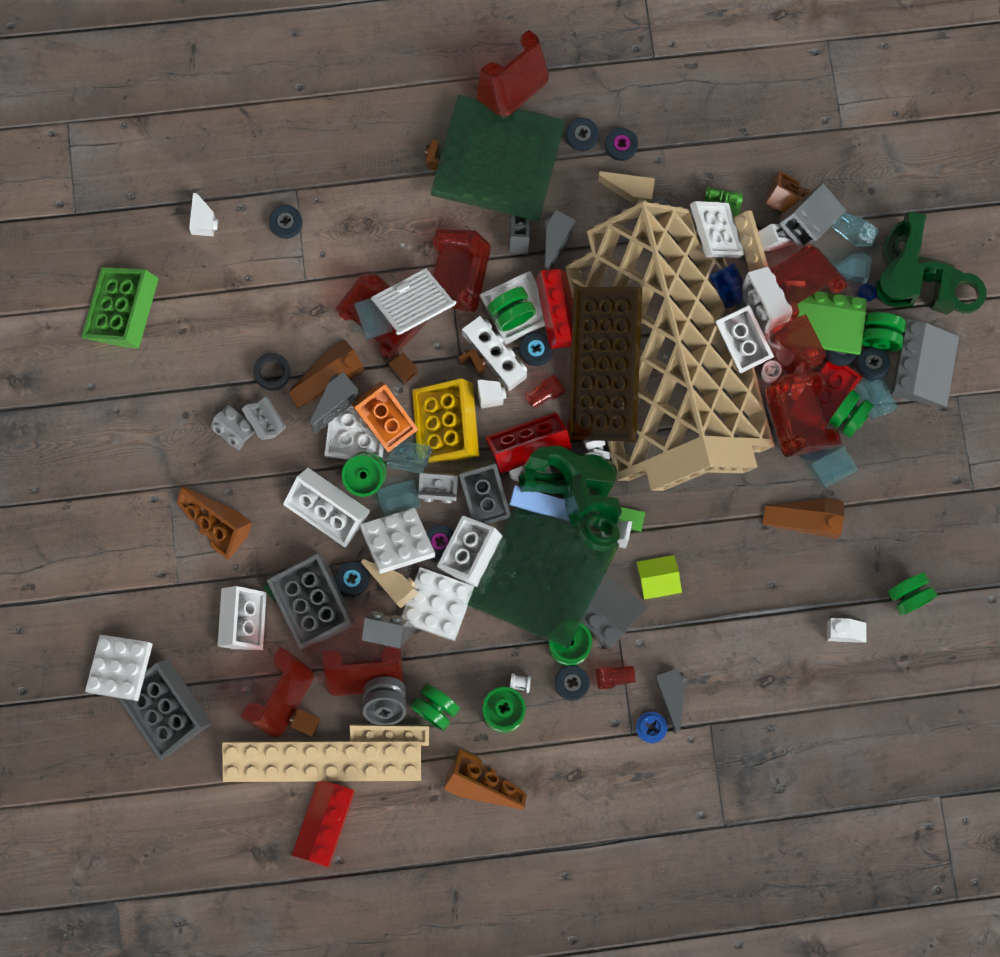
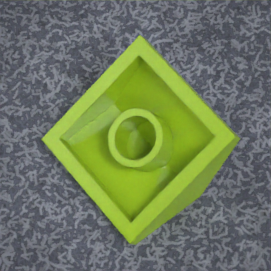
M674 555L636 562L644 600L682 593L679 570Z

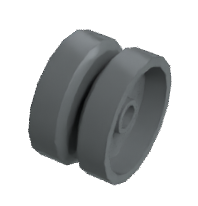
M386 676L373 678L365 684L363 688V715L368 721L382 726L393 725L403 720L406 715V687L403 682Z

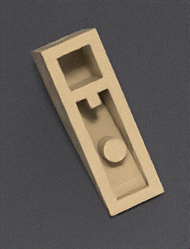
M599 171L598 182L632 204H636L639 201L652 203L655 178Z
M365 559L361 561L400 608L418 594L414 589L417 585L410 577L406 579L402 574L393 570L380 574L375 563Z

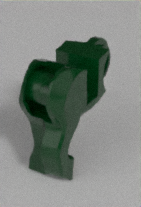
M908 211L904 216V220L893 226L881 250L886 269L876 282V291L880 300L894 308L913 306L920 295L922 281L928 283L934 281L936 283L931 310L946 315L954 310L962 314L976 312L984 304L987 297L984 282L974 274L963 273L955 269L953 264L919 256L927 215ZM900 242H904L902 250L899 248ZM961 284L970 285L975 289L976 301L973 303L961 302L955 295L956 287Z
M562 446L540 447L530 455L526 464L523 465L518 476L520 492L563 494L568 518L573 527L577 526V533L581 541L591 549L598 551H607L614 548L620 537L617 524L622 510L618 498L607 496L616 480V466L609 459L595 452L578 455ZM548 465H553L562 473L541 474L536 471L545 472ZM589 526L598 528L607 536L609 535V537L602 538L595 535Z

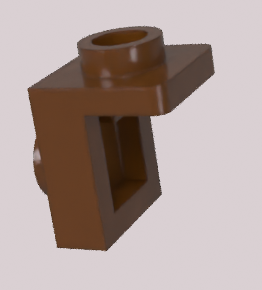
M432 139L431 144L426 146L424 156H427L426 166L433 171L444 170L445 161L436 159L439 141Z
M467 349L460 353L458 357L460 365L471 361L478 377L485 374L486 362L482 356H478L475 349L471 351Z

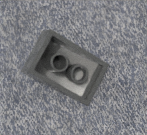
M555 210L553 215L549 214L545 221L544 270L554 268L574 233L576 220Z
M344 372L340 375H334L329 380L330 383H328L310 420L314 434L351 407L350 404L359 398L358 389Z
M494 459L457 469L473 520L484 524H491L511 518Z
M373 611L365 617L362 640L401 648L415 631V626L410 621L402 619L401 616H386L382 612Z

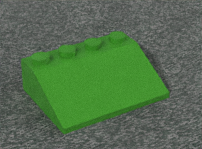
M101 267L81 337L124 348L139 349L159 278L145 269Z
M795 287L791 288L788 304L792 307V315L786 324L785 343L860 355L866 315L865 298Z

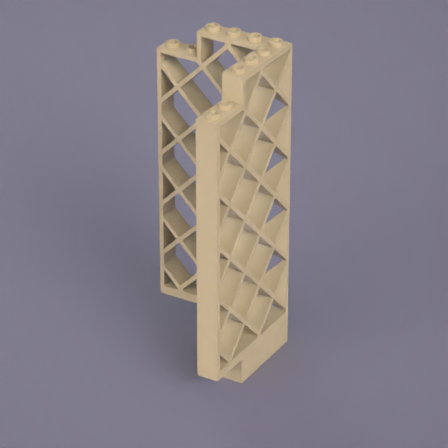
M639 201L635 204L636 206L622 210L621 214L609 217L608 221L594 225V228L587 231L592 251L586 253L583 258L572 260L571 264L565 266L572 298L574 297V287H600L609 265L618 270L612 287H628L631 279L641 284L640 287H643L641 324L643 323L652 328L644 351L640 349L638 404L640 399H643L651 404V408L644 425L642 426L637 423L636 434L639 435V438L631 456L625 453L623 442L608 441L612 462L617 469V481H630L647 474L651 491H664L707 472L745 473L757 468L754 452L760 453L774 447V442L755 369L752 367L739 374L715 321L739 310L725 257H706L702 249L703 245L700 236L695 228L691 210L683 209L682 207ZM639 217L633 232L623 227V224ZM667 231H669V232L671 233V235L676 239V241H677L679 244H677V243L672 239V237L667 233ZM620 234L630 240L621 263L611 258ZM643 247L653 252L645 276L634 271ZM658 250H659V251L663 254V256L669 261V263H670L669 265H668V263L662 258V256L658 253ZM688 255H689V256L692 258V260L698 265L699 268H697V267L694 265V263L689 259ZM592 265L589 276L585 280L582 278L581 270ZM679 274L690 286V288H688L685 285V283L679 278ZM654 292L664 297L656 321L645 315ZM670 295H671V296L676 300V302L681 306L680 309H679L678 306L672 301V299L670 298ZM699 299H701V300L703 301V303L708 307V309L710 310L709 312H708L707 309L702 305V303L699 301ZM690 319H692L694 323L700 328L701 332H699L695 328V326L690 322ZM665 337L676 342L668 365L657 360ZM681 340H683L687 344V346L692 350V353H690L685 348V346L681 343ZM711 343L721 353V356H719V354L713 349V347L710 345ZM702 363L712 373V378L704 370V368L702 367ZM731 366L735 369L737 375L731 370ZM653 368L664 374L655 396L644 390ZM676 382L688 389L679 410L668 404ZM693 385L703 394V399L693 389ZM723 387H724V389L730 394V396L733 398L732 401H731V400L729 399V397L723 392V390H722ZM714 408L724 419L723 422L713 412ZM743 411L748 415L749 421L742 414ZM664 413L675 419L667 441L656 435ZM688 428L699 434L700 437L681 445ZM705 430L710 434V436H705ZM652 444L663 450L664 453L646 460Z

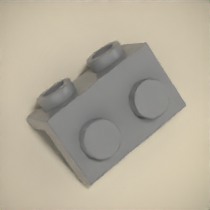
M268 397L262 398L258 403L246 404L242 408L246 419L251 423L256 435L261 440L275 438L286 428V425Z
M230 405L214 416L210 427L237 450H240L244 442L255 434L251 423Z
M420 472L418 498L424 502H433V499L441 500L442 503L456 501L458 474Z

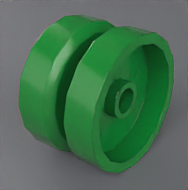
M517 287L501 294L491 301L487 307L491 316L497 318L495 323L501 332L512 330L524 324L536 314V309L532 302L527 301L528 295L523 287Z
M883 312L866 314L864 323L866 330L863 331L862 345L886 352L901 350L904 340L901 334H904L906 328L905 319Z
M853 389L828 422L834 428H839L846 421L847 423L842 429V433L848 438H851L855 431L861 428L869 417V412L874 407V404L867 399L859 407H856L855 405L860 400L861 395Z
M357 452L344 465L341 475L342 481L346 489L353 495L360 497L371 496L379 490L386 480V464L382 457L375 452Z
M925 572L905 579L887 592L892 601L905 598L896 606L900 616L906 615L938 597L934 587L921 590L930 581Z
M565 620L557 624L552 630L548 642L549 652L558 664L576 666L583 663L588 657L592 646V635L589 629L581 622ZM568 640H569V642L573 641L574 644H573L572 646H570V645L567 644V641H568Z
M426 683L420 691L421 696L425 700L415 697L410 707L427 722L439 730L445 731L450 722L444 714L449 717H455L460 711V707L442 691Z
M509 687L496 688L488 693L482 708L483 718L487 726L499 733H509L519 728L524 720L526 711L525 701L521 694ZM501 708H506L508 711L502 714Z

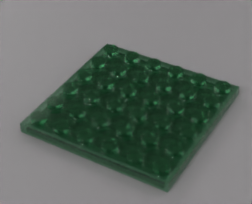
M458 95L431 189V196L540 222L566 120Z
M515 507L501 533L502 538L478 586H474L467 605L527 632L569 648L619 547V543L617 542L614 548L607 551L591 549L579 538L577 526L573 527L571 523L550 515ZM594 533L599 537L605 538L604 536Z

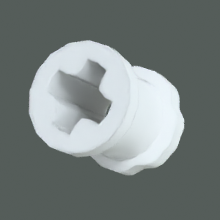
M512 674L510 688L524 690L526 693H529L531 675L523 677Z

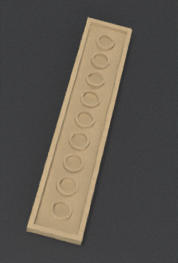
M421 740L222 742L223 782H298L321 780L421 781Z

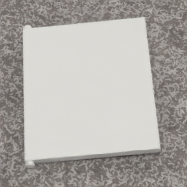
M426 268L371 297L375 305L394 327L397 335L410 330L456 304V301L449 297Z

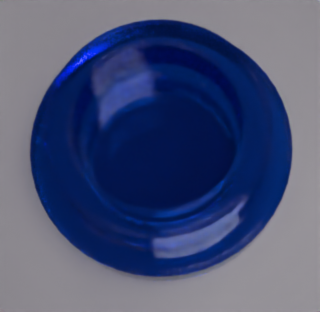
M870 283L862 284L858 289L859 298H865L866 302L874 300L877 295L876 287Z

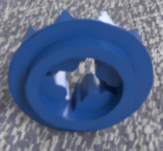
M644 713L636 724L637 735L642 741L650 744L657 743L667 733V722L659 713ZM657 721L655 729L658 732L652 731L647 735L648 727L646 726V724L651 725L652 723Z

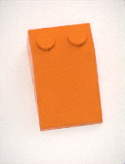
M381 381L350 404L387 452H390L418 430L386 384Z

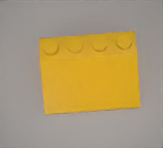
M461 378L412 390L415 425L418 428L416 431L418 463L458 461L479 457L473 383Z

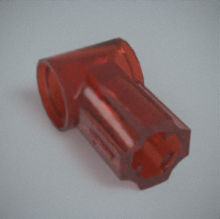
M552 375L545 379L540 386L526 393L525 397L530 406L535 409L550 399L558 398L566 390L557 376Z
M633 666L595 669L598 689L614 688L616 685L636 683Z

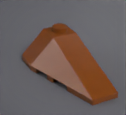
M778 171L768 191L766 204L773 210L785 212L811 192V190L805 191L798 186L799 181ZM842 215L835 223H841Z
M346 340L329 348L289 391L298 409L322 396L328 383H330L329 380L334 375H340L344 372L351 380L364 372L361 361Z
M184 486L181 487L177 499L179 507L190 520L196 522L200 527L199 532L202 535L205 534L211 541V547L227 560L230 559L248 537L252 521L234 509Z
M823 498L766 505L762 525L838 539L842 533L844 502Z
M459 748L446 776L444 790L461 798L524 809L527 797L525 792L509 780H502L496 775L497 771L493 768L489 770L482 765L480 758Z

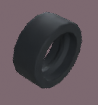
M267 353L257 359L254 365V375L257 383L262 388L268 391H276L288 383L290 367L282 355ZM270 361L278 362L283 368V375L276 382L265 381L261 375L263 365Z

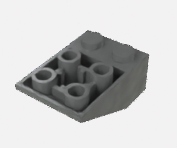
M822 182L779 216V224L800 249L804 251L846 211V208Z

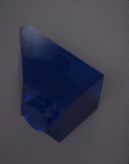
M735 263L709 275L726 309L742 302L743 279Z

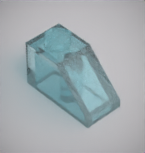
M845 212L832 226L834 230L856 247L872 246L879 232L867 220Z
M854 253L832 267L829 277L866 284L870 275L872 257L865 253Z

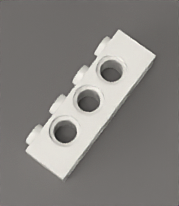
M479 316L462 329V335L473 349L476 350L477 354L484 358L486 365L509 392L527 378V369L522 362H517L514 358L516 357L514 352L503 345L502 337L491 330L492 326L487 319L483 320ZM486 335L489 337V340L483 342L479 337ZM496 349L499 350L501 354L498 356H494L491 354V351ZM505 364H510L513 368L511 370H505L502 366Z

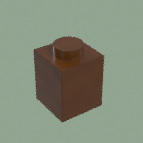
M404 352L400 355L396 354L390 359L389 369L403 386L418 375V368Z
M298 709L297 713L293 712L289 723H291V729L313 739L321 719Z

